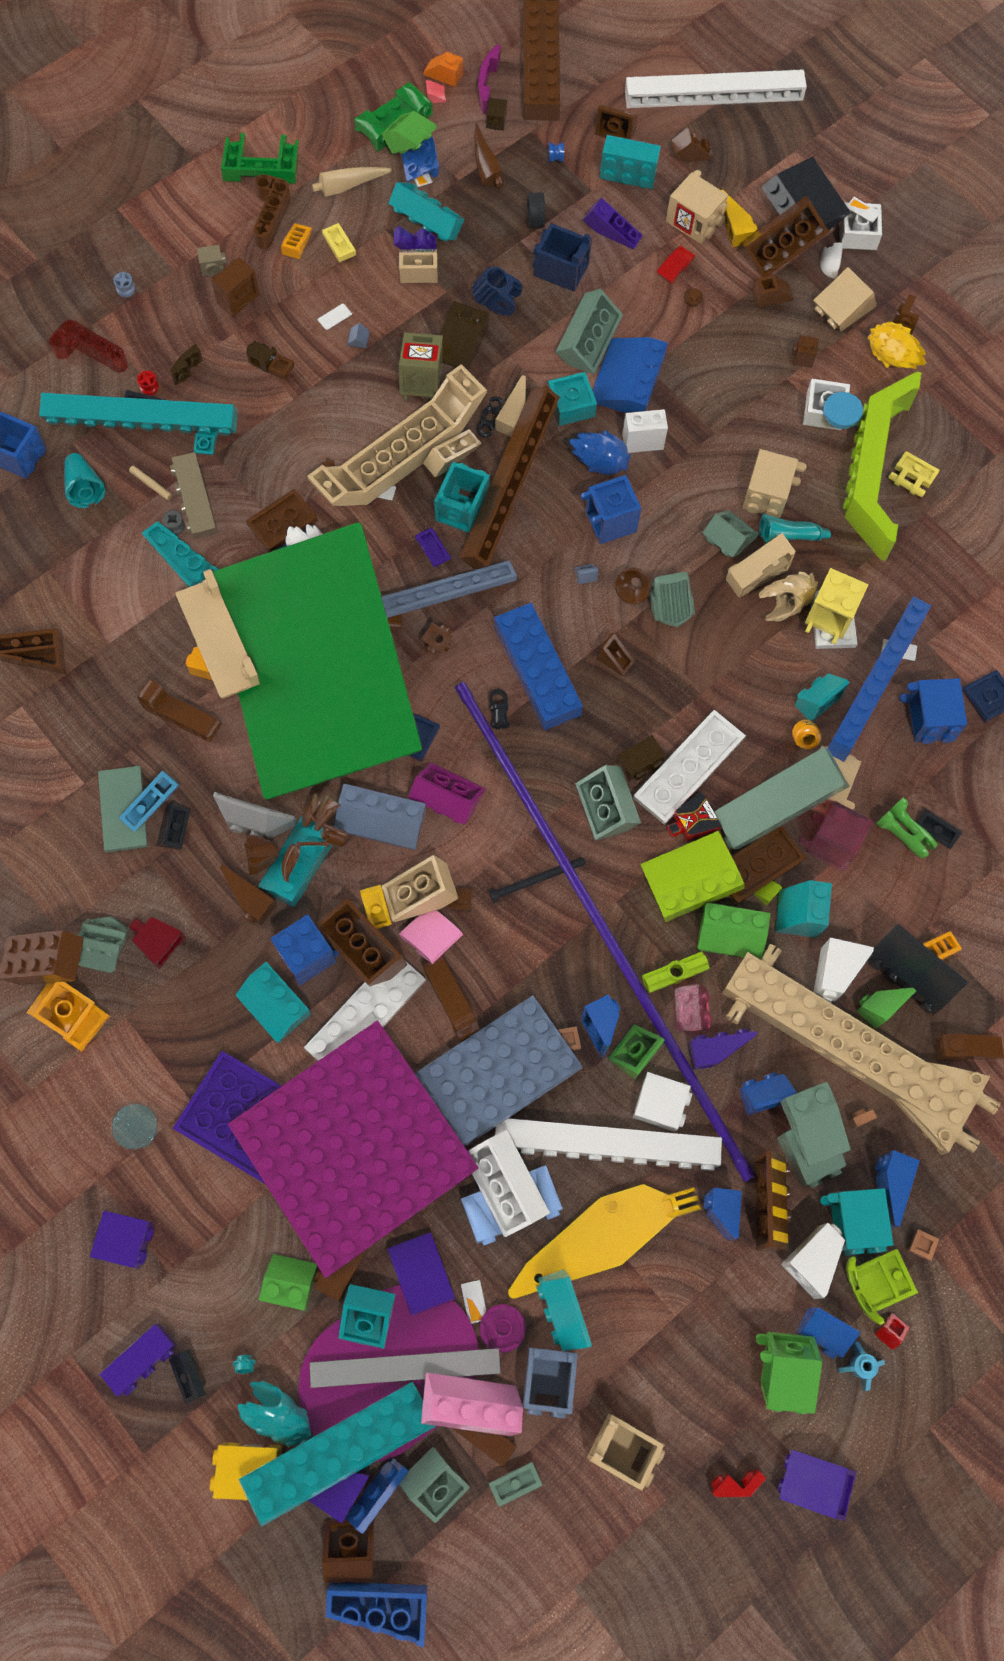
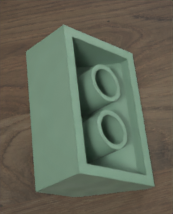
M605 765L575 783L595 840L627 832L641 824L621 766Z

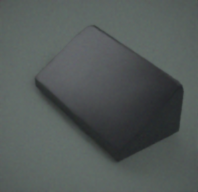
M169 804L165 807L157 846L182 849L190 809L174 804Z
M928 808L924 810L917 821L936 841L950 850L963 832V830Z

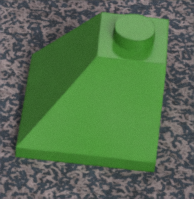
M914 988L877 991L872 996L866 994L859 1001L861 1007L857 1012L872 1027L877 1029L916 990Z

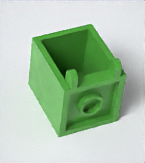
M774 1332L757 1334V1343L766 1345L765 1351L760 1353V1357L763 1361L761 1387L767 1409L775 1412L792 1411L798 1414H815L822 1368V1358L815 1337Z

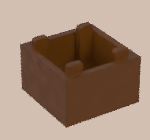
M240 257L230 262L229 266L213 276L211 280L217 304L232 317L260 295L255 270Z

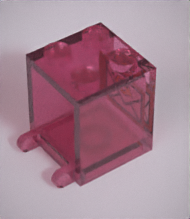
M835 801L824 818L817 814L813 815L812 819L818 822L820 826L812 841L801 838L799 843L807 848V853L844 872L857 855L874 821Z

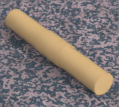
M134 465L130 467L129 472L168 501L172 498L173 494Z

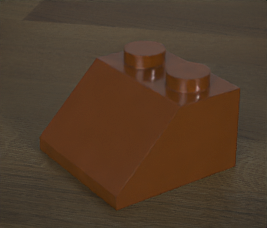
M599 105L595 135L605 138L607 135L632 140L637 126L638 115L613 107Z
M374 1519L363 1534L347 1520H344L342 1523L338 1520L325 1522L322 1558L324 1583L373 1581Z

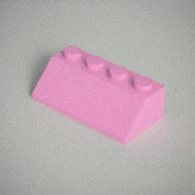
M426 1373L421 1424L506 1436L522 1433L523 1406L516 1386Z

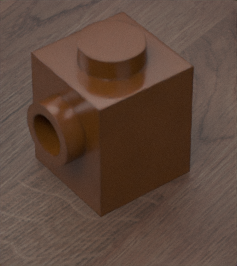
M799 336L798 342L793 344V365L813 367L819 338Z

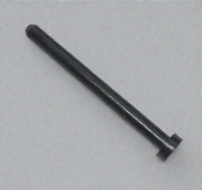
M578 858L570 861V863L576 869L584 866L586 861L584 858ZM557 866L498 890L491 888L488 890V893L494 904L499 902L498 898L558 876L564 872L560 866Z

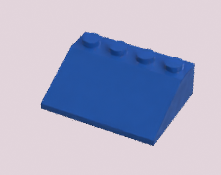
M651 337L612 338L593 388L597 405L624 413L646 411L666 357L668 342Z

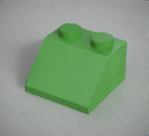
M273 1254L264 1276L259 1301L307 1311L314 1284L313 1280L317 1272V1264Z

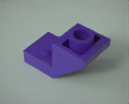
M398 226L394 229V245L399 249H436V236L424 228L412 235Z

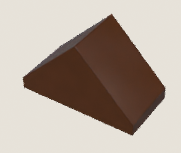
M611 633L600 647L598 660L621 676H624L635 662L615 633Z

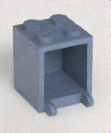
M528 1348L522 1404L523 1408L527 1409L528 1414L542 1415V1411L551 1412V1417L566 1418V1414H572L577 1353ZM536 1393L559 1396L558 1406L535 1403Z

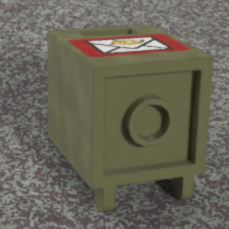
M404 332L399 361L400 395L404 397V401H408V395L430 397V400H432L439 390L443 366V336Z

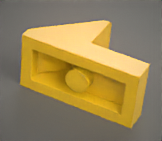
M381 884L360 890L367 919L376 929L392 925Z

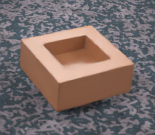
M577 1027L558 1030L572 1051L581 1049Z
M865 1109L853 1113L854 1118L849 1120L848 1123L851 1129H854L877 1117L874 1110L866 1112Z
M916 1229L908 1251L931 1261L939 1239Z

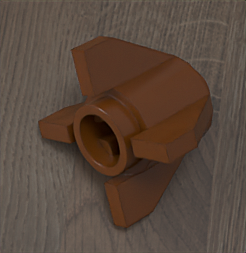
M257 835L246 836L244 847L247 853L249 875L258 874L275 863V858H279L277 845L273 846L272 841Z

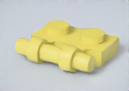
M906 451L895 467V470L901 473L897 475L892 472L888 479L894 481L896 486H902L909 490L910 494H916L922 498L926 491L920 488V486L923 485L929 488L940 470ZM906 476H908L909 478L915 480L916 482H915V484H913V483H911L910 481H908V480H906V479H904V478H905Z

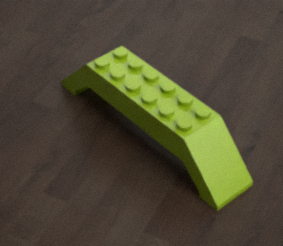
M915 372L870 396L867 404H863V414L856 425L859 426V429L855 433L854 443H856V447L853 448L851 459L854 460L848 472V476L851 477L850 481L847 482L845 491L848 495L843 503V509L846 510L844 518L878 558L886 561L896 542L898 524H894L877 503L890 419L903 410L909 411L919 390L922 372Z

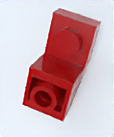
M756 1469L753 1472L749 1470L741 1479L743 1484L739 1486L728 1474L725 1473L723 1476L719 1474L712 1481L711 1486L713 1488L709 1492L715 1497H751L765 1481L766 1477Z

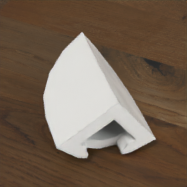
M833 243L832 247H824L820 254L821 270L833 279H836L843 243Z

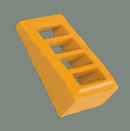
M294 223L282 242V255L300 260L312 228Z
M951 931L923 944L928 949L930 947L933 953L941 960L962 950ZM943 940H946V942H947L948 945L950 946L951 950L948 949V947L946 946V944H945V942H944Z

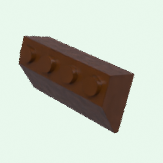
M805 196L744 240L743 244L763 277H765L828 234L829 231L809 197Z
M348 898L316 924L322 936L369 987L391 980L407 966L402 955Z

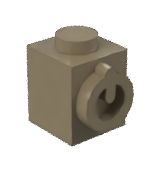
M219 245L197 248L203 276L213 277L224 270L223 264H227L225 252H221Z

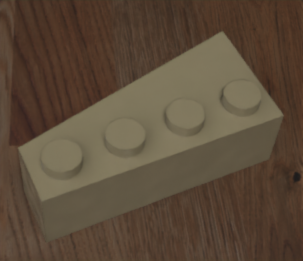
M195 452L172 457L173 464L170 465L172 476H177L178 483L175 484L178 496L182 495L183 502L180 503L182 513L188 516L189 521L185 522L188 534L192 533L194 539L218 533Z

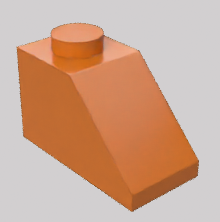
M445 52L430 60L424 75L456 87L463 76V58Z

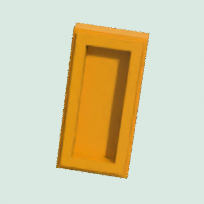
M93 1004L70 1039L63 1038L82 1052L110 1016Z

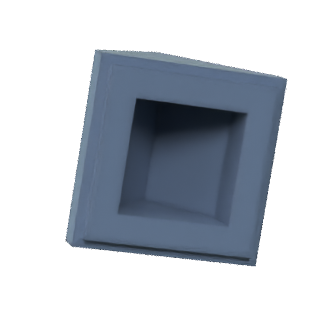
M361 323L353 326L350 330L348 346L367 348L370 331Z
M594 564L574 568L578 584L598 581V568Z

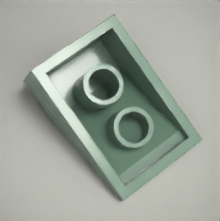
M828 1082L786 1097L780 1102L808 1167L851 1150L837 1102Z

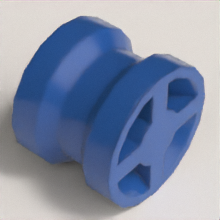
M549 143V162H554V160L564 162V143H559L558 145Z

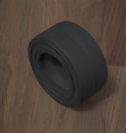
M543 192L528 193L527 214L529 228L545 227V197Z

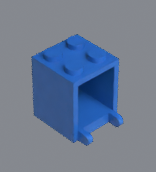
M0 411V468L27 479L29 474L34 471L39 458L44 455L46 447L36 426Z
M627 475L591 486L587 492L581 494L582 500H587L586 514L600 544L637 532L642 508Z
M960 678L910 682L907 685V690L911 693L902 694L899 700L902 703H909L914 741L922 742L923 744H930L934 741H942L943 743L955 741L967 726Z
M308 914L270 938L277 953L299 986L336 963L335 958L340 955L336 950L332 951Z

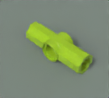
M699 952L682 960L672 961L667 966L644 974L642 979L646 990L650 994L672 984H679L682 980L707 971L710 968L706 956L703 952ZM677 968L681 972V976H673L670 969Z

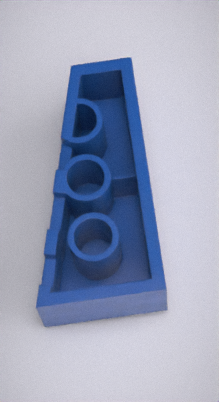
M329 1582L326 1617L356 1627L359 1625L370 1629L372 1632L394 1636L395 1639L407 1640L424 1647L427 1585Z

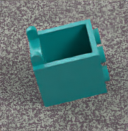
M452 462L434 500L435 521L470 533L489 490L490 475L482 470L469 468L463 463ZM460 489L476 494L475 498L472 499L459 494Z
M885 1188L830 1193L820 1198L821 1205L831 1206L833 1224L841 1230V1236L845 1240L842 1248L845 1256L863 1254L865 1249H867V1254L886 1252L887 1247L894 1246Z

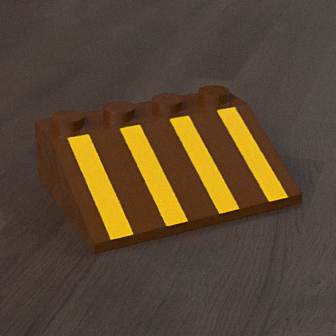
M765 1151L755 1158L757 1251L785 1252L788 1251V1246L791 1247L792 1244L791 1233L788 1232V1223L791 1222V1211L787 1209V1200L790 1199V1186H786V1176H789L790 1167L789 1163H786L785 1156L773 1151Z

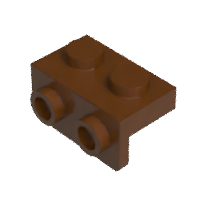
M909 294L906 302L901 301L893 322L910 328V334L912 335L920 316L910 312L916 297Z

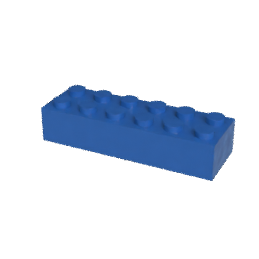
M532 602L494 617V629L544 731L581 716L583 705Z

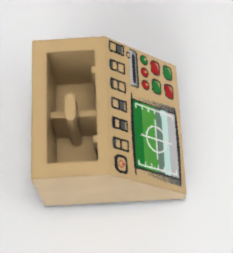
M400 249V283H438L437 249Z

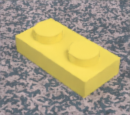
M339 223L322 230L325 240L339 263L356 255V250Z

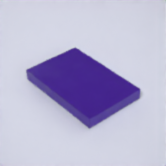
M431 1232L387 1249L411 1316L455 1300Z

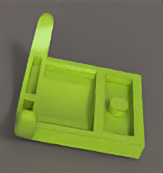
M894 1249L858 1266L855 1264V1256L850 1257L847 1261L846 1274L851 1290L865 1315L879 1325L884 1324L885 1321L877 1311L918 1293L898 1249Z

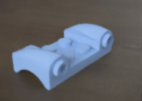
M546 1165L530 1171L529 1173L550 1214L544 1217L549 1220L559 1216V1211L563 1208ZM479 1191L461 1199L477 1244L482 1242L484 1246L496 1241L495 1237L503 1233L482 1192Z

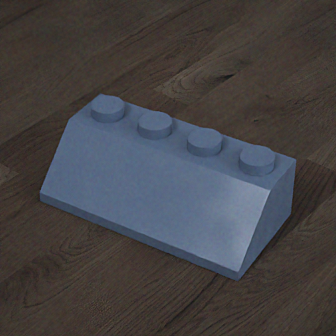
M343 784L338 801L341 806L337 808L334 827L342 829L350 835L416 851L426 815L425 803Z

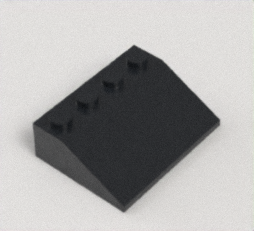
M813 156L776 174L761 187L779 215L805 196H808L828 231L851 213Z
M896 924L879 941L868 958L869 965L875 970L883 972L890 983L897 984L902 989L914 988L916 992L910 999H915L920 1004L922 1010L932 1015L939 1012L969 983L899 924Z

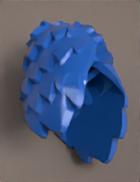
M606 430L602 434L591 432L579 433L577 438L569 441L574 448L571 450L579 461L589 467V472H599V474L610 476L628 468L631 454L628 453L626 444L616 435H612Z

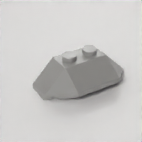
M217 792L213 794L228 827L235 833L242 834V832L269 840L294 828L297 824L293 815Z

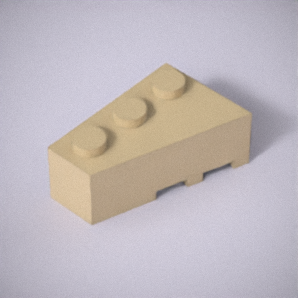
M781 533L739 564L731 566L728 570L726 581L740 598L788 571L796 551L783 533Z

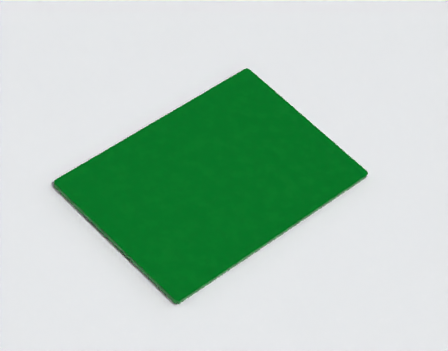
M357 522L212 572L218 584L221 597L244 649L252 661L260 683L239 692L238 696L262 794L266 800L402 758L422 750V744L361 523Z

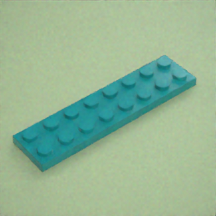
M413 1382L241 1477L239 1483L260 1526L266 1525L436 1427L435 1425L421 1424L423 1399Z

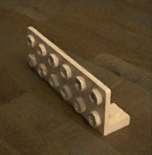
M211 569L203 572L205 580L202 583L176 592V597L220 698L224 699L260 683L252 661L244 649L221 597Z

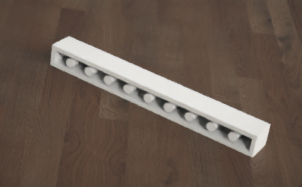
M804 70L626 77L625 98L627 108L803 101L806 81Z
M506 1119L497 1125L495 1135L507 1130L517 1150H521V1154L534 1155V1151L543 1152L544 1156L557 1157V1153L566 1154V1158L579 1159V1155L588 1156V1160L602 1161V1157L611 1158V1162L624 1163V1159L633 1160V1164L647 1165V1161L656 1162V1166L669 1167V1163L678 1164V1168L692 1169V1165L701 1166V1170L714 1171V1167L721 1165L722 1138L519 1119Z

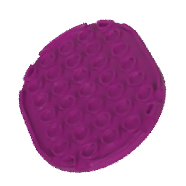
M399 1285L382 1290L383 1292L395 1294L393 1312L384 1349L338 1339L341 1318L323 1331L306 1354L299 1377L300 1407L307 1411L310 1431L314 1437L413 1382L420 1396L424 1399L425 1379L311 1388L310 1363L478 1350L474 1329L463 1310L452 1300L411 1316ZM477 1375L459 1377L476 1380ZM439 1426L430 1429L375 1462L384 1461L403 1453Z

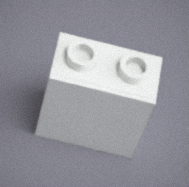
M665 409L626 413L622 437L623 442L628 448V453L664 449L668 430Z
M647 1072L633 1118L676 1132L679 1127H683L686 1114H683L685 1105L689 1106L692 1098V1093L689 1092L690 1086Z

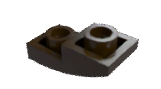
M196 344L185 351L173 365L170 374L175 386L186 381L191 376L190 368L196 367L203 361L200 349Z

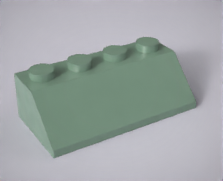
M602 289L584 294L556 350V353L567 365L590 374H595L623 316Z

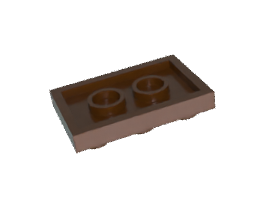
M293 489L246 520V524L269 552H272L286 543L288 527L295 528L297 526L303 531L306 529L307 524L316 523L318 517Z

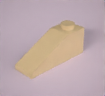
M521 376L496 418L495 430L510 437L525 406L526 376Z
M468 429L432 448L423 464L436 478L447 472L452 462L459 463L482 443Z

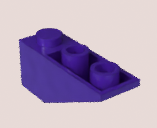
M602 197L591 206L583 219L596 233L631 249L636 247L643 236Z
M742 1029L736 1031L737 1034L728 1035V1032H720L711 1038H707L706 1035L693 1037L694 1040H691L688 1044L693 1070L716 1067L757 1035V1031L750 1032V1029Z

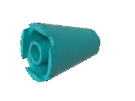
M73 453L68 455L64 460L66 499L72 506L77 508H87L89 504L94 502L95 505L104 498L106 492L104 483L81 454Z

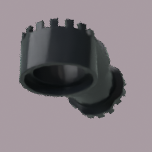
M494 689L489 696L490 712L493 715L491 727L495 730H500V728L504 730L510 727V723L507 721V711L509 710L508 697L502 689ZM495 695H501L504 701L501 704H496L492 698Z

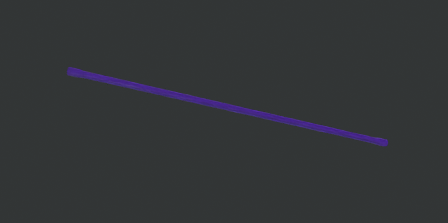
M465 682L459 683L455 687L456 692L471 713L658 1034L665 1040V1046L716 1133L722 1138V1143L731 1156L744 1183L756 1176L753 1169L742 1155L475 702L470 689Z

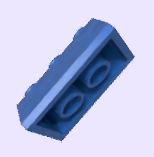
M609 994L586 1005L580 1019L601 1058L606 1055L611 1044L619 1017L618 1011H620L615 998L611 999Z

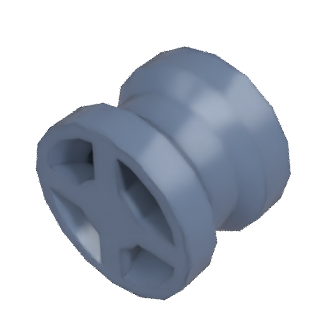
M126 272L116 274L113 281L118 295L121 297L132 296L135 292V285L131 275Z

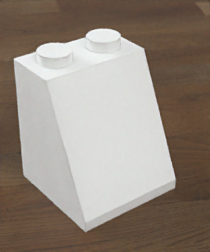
M830 938L820 951L813 993L830 1003L835 1002L845 992L873 953L874 947Z
M825 1223L819 1225L781 1264L813 1299L824 1298L827 1295L845 1242L841 1236V1230L834 1224Z

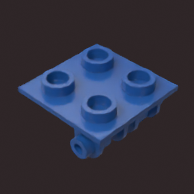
M433 136L422 141V146L418 149L412 150L411 148L402 154L407 182L427 172L432 177L438 176L440 172L438 168L439 162Z

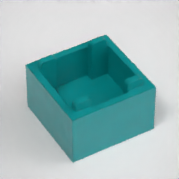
M586 372L548 381V387L560 397L554 410L559 426L596 416L597 402Z

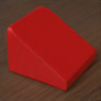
M891 1312L884 1320L885 1323L881 1324L877 1329L875 1336L893 1350L902 1343L910 1328Z

